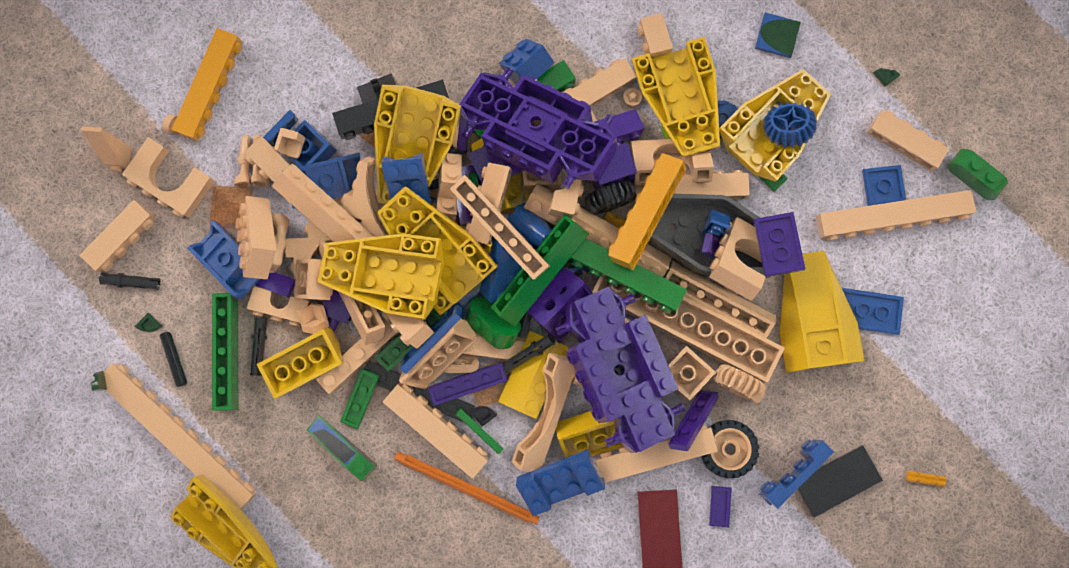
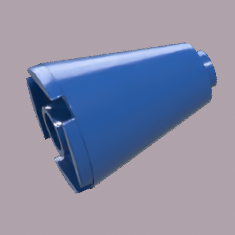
M521 203L514 208L515 212L512 215H508L507 220L529 244L539 247L552 229L545 219L525 209L526 203Z

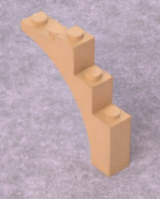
M368 156L357 164V178L353 182L352 190L343 195L341 204L348 214L361 219L359 223L373 236H387L388 233L377 213L380 207L374 189L376 159Z
M342 198L333 199L338 205L342 207ZM353 217L357 222L361 221V219ZM309 219L308 224L305 225V233L308 238L285 239L286 246L283 250V255H286L287 259L293 260L290 268L291 273L294 274V279L296 276V260L315 259L319 253V240L328 237Z

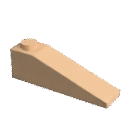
M82 126L81 131L88 146L104 165L115 172H122V169L127 168L130 163L132 149L130 146L102 128Z
M474 331L478 339L462 354L508 360L521 351L526 338L517 337L515 344L511 348L498 349Z

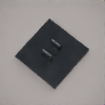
M392 74L372 79L370 82L358 86L357 89L362 104L379 99L382 85H396Z

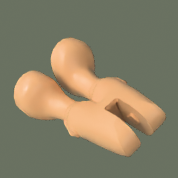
M242 135L240 153L237 159L241 170L234 180V186L237 188H250L252 183L255 187H269L270 179L266 180L259 173L261 168L257 164L253 166L250 179V163L245 158L247 154L244 151L251 146V139L249 135ZM254 135L253 143L262 135Z
M271 213L276 253L270 273L276 272L282 264L283 250L286 246L285 236L290 224L289 218L279 213Z

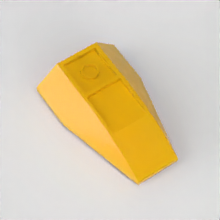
M705 37L686 42L685 49L652 59L650 53L631 58L642 95L682 158L720 147L716 70Z
M804 69L800 70L743 103L719 128L727 151L755 176L777 181L801 155L806 143L802 142L801 147L794 145L793 148L791 146L784 148L782 144L777 147L776 143H771L764 131V119L768 111H772L773 106H779V104H776L777 101L782 105H786L787 101L789 104H793L796 101L797 105L803 103L805 107L809 106L810 110L814 111L818 121L831 93Z
M382 85L374 122L377 195L379 203L387 204L390 201L387 181L384 180L381 163L384 157L405 159L423 153L428 186L431 185L453 143L461 105L445 96L404 85Z
M406 186L377 212L388 235L409 234L441 239L444 267L437 302L433 307L440 316L498 267L470 233Z
M395 234L326 243L318 282L385 313L426 319L437 302L444 267L441 239L409 234Z
M825 251L804 253L803 259L806 270L784 274L779 336L781 346L785 348L783 359L786 373L864 362L858 322Z
M203 474L194 476L186 488L189 494L174 508L170 515L172 521L185 530L191 539H194L233 568H278L266 541L244 512Z

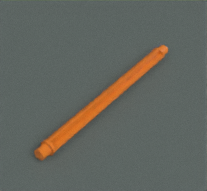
M397 452L394 460L401 462L406 467L421 472L432 479L527 523L531 522L535 525L538 523L540 517L537 515L533 516L531 511L467 483L408 454Z

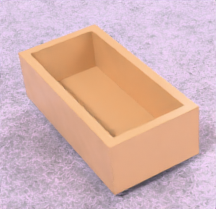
M246 196L244 203L240 204L239 214L241 216L236 219L235 228L238 229L237 242H240L238 247V255H241L239 268L243 269V277L268 279L276 253L270 200Z

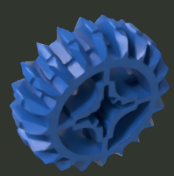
M787 101L786 105L780 103L778 107L773 106L772 111H768L764 119L765 135L771 143H776L777 147L781 144L784 148L786 146L793 148L794 145L801 147L802 142L808 143L809 139H813L817 129V119L814 111H811L809 106L805 107L803 103L797 105L796 101L793 104H789Z

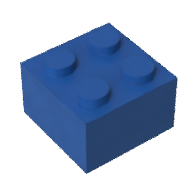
M525 39L520 41L512 52L507 53L499 64L504 71L506 67L513 69L514 72L509 78L518 83L522 75L538 79L555 62L543 45Z
M303 120L294 130L306 137L300 157L298 159L289 158L298 167L329 160L336 153L337 149L312 124Z

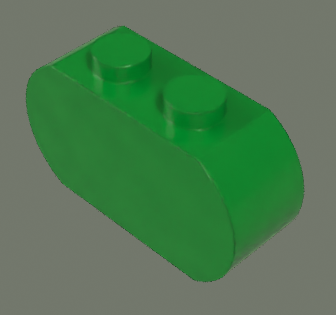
M968 149L959 150L947 166L953 175L986 200H995L1008 184L1007 178L974 151Z
M484 296L474 298L470 302L465 321L469 323L472 330L493 347L498 349L511 348L515 344L520 332V321L514 326L501 318L491 308L494 303L489 302Z

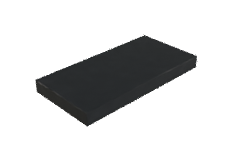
M861 445L818 468L798 488V491L810 513L815 518L883 480L866 449Z

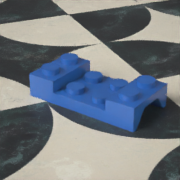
M359 152L297 168L328 196L335 199L343 197L344 194L352 190L353 182L357 178L358 173L356 172V167L361 156Z
M423 153L405 159L383 158L381 163L384 180L387 181L390 200L406 186L432 205Z
M212 220L210 222V232L200 243L189 245L187 249L233 297L242 300L260 279L243 277V269L239 268L241 255H238L239 244L220 223Z
M807 440L801 446L803 450L800 452L805 459L798 460L793 466L795 469L790 474L786 473L779 480L780 482L767 481L761 486L759 495L770 506L773 504L778 509L834 453L823 440Z
M588 449L518 476L516 487L532 515L535 516L551 510L552 504L584 492L589 496L605 490V479L599 476Z

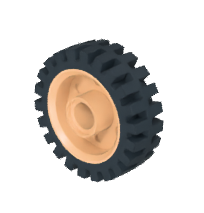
M722 420L712 424L710 427L715 437L718 452L701 456L704 465L712 473L723 478L732 479L746 475L756 465L757 457H759L758 449L760 448L757 442L758 439L754 435L755 433L747 425L735 420ZM729 443L734 447V451L730 455L725 452V446Z

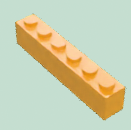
M216 28L171 129L178 135L196 142L204 136L205 124L211 120L213 115L212 108L220 100V90L227 84V75L229 70H233L235 66L234 59L236 54H239L242 50V41L237 35Z
M662 153L660 158L655 161L653 172L647 176L644 184L645 187L642 192L638 193L636 204L633 209L629 210L624 226L620 227L615 243H612L609 248L608 255L612 262L634 270L686 171L683 160Z

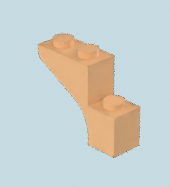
M447 153L440 166L435 208L455 222L458 197L450 188L461 179L462 155Z

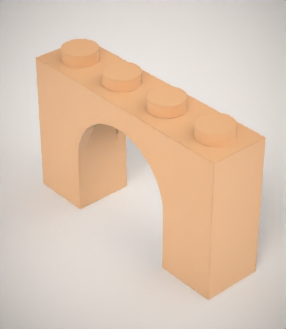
M148 137L122 175L128 178L126 182L136 188L138 185L142 187L143 190L141 192L150 198L153 195L157 197V202L165 208L168 205L174 208L172 212L177 216L190 218L215 181L194 167L185 182L178 189L161 191L156 184L155 175L169 151Z
M671 139L631 141V155L637 169V175L634 180L635 185L645 184L647 176L651 175L654 170L655 161L660 158L662 153L683 160L690 168L693 182H712L714 165L710 150L682 158Z
M737 217L733 223L730 222L729 230L719 242L721 245L715 253L717 258L713 260L710 269H712L710 278L752 301L762 289L765 276L746 266L735 253V251H741L762 262L755 227Z

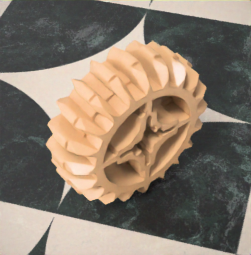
M726 364L720 365L713 378L719 386L754 403H760L767 389L765 384L758 379Z

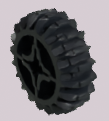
M628 180L598 188L585 197L587 210L596 215L623 207L636 199V189L632 181Z

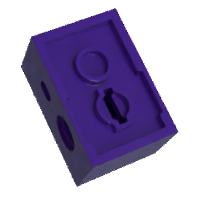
M617 143L616 152L597 182L591 180L595 190L626 180L632 181L633 184L637 175V169L627 143Z
M564 267L544 289L527 313L548 334L550 333L560 343L569 333L567 331L561 335L557 334V332L564 328L556 331V327L566 322V306L593 293L585 282Z

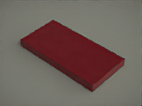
M677 489L637 491L642 568H683Z

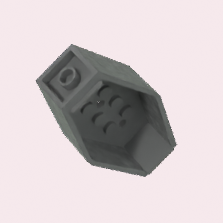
M673 194L648 244L668 255L673 261L700 276L710 277L712 271L710 266L713 260L702 253L705 236L701 235L710 210L713 209L729 215L731 223L738 217L754 226L753 220L760 217L724 195ZM674 224L676 230L671 231L669 225ZM735 251L741 262L764 275L762 262L741 251Z

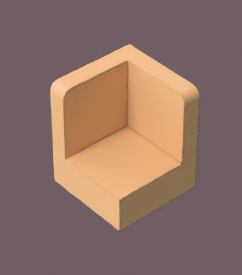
M280 128L274 150L282 155L298 159L306 137L298 132Z
M311 303L297 310L303 332L315 334L330 327L323 305Z

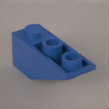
M711 209L701 235L705 236L706 233H709L721 239L730 228V216Z

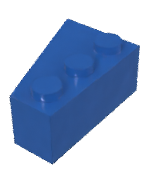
M492 236V247L488 255L498 267L482 280L480 292L489 302L494 303L522 267Z

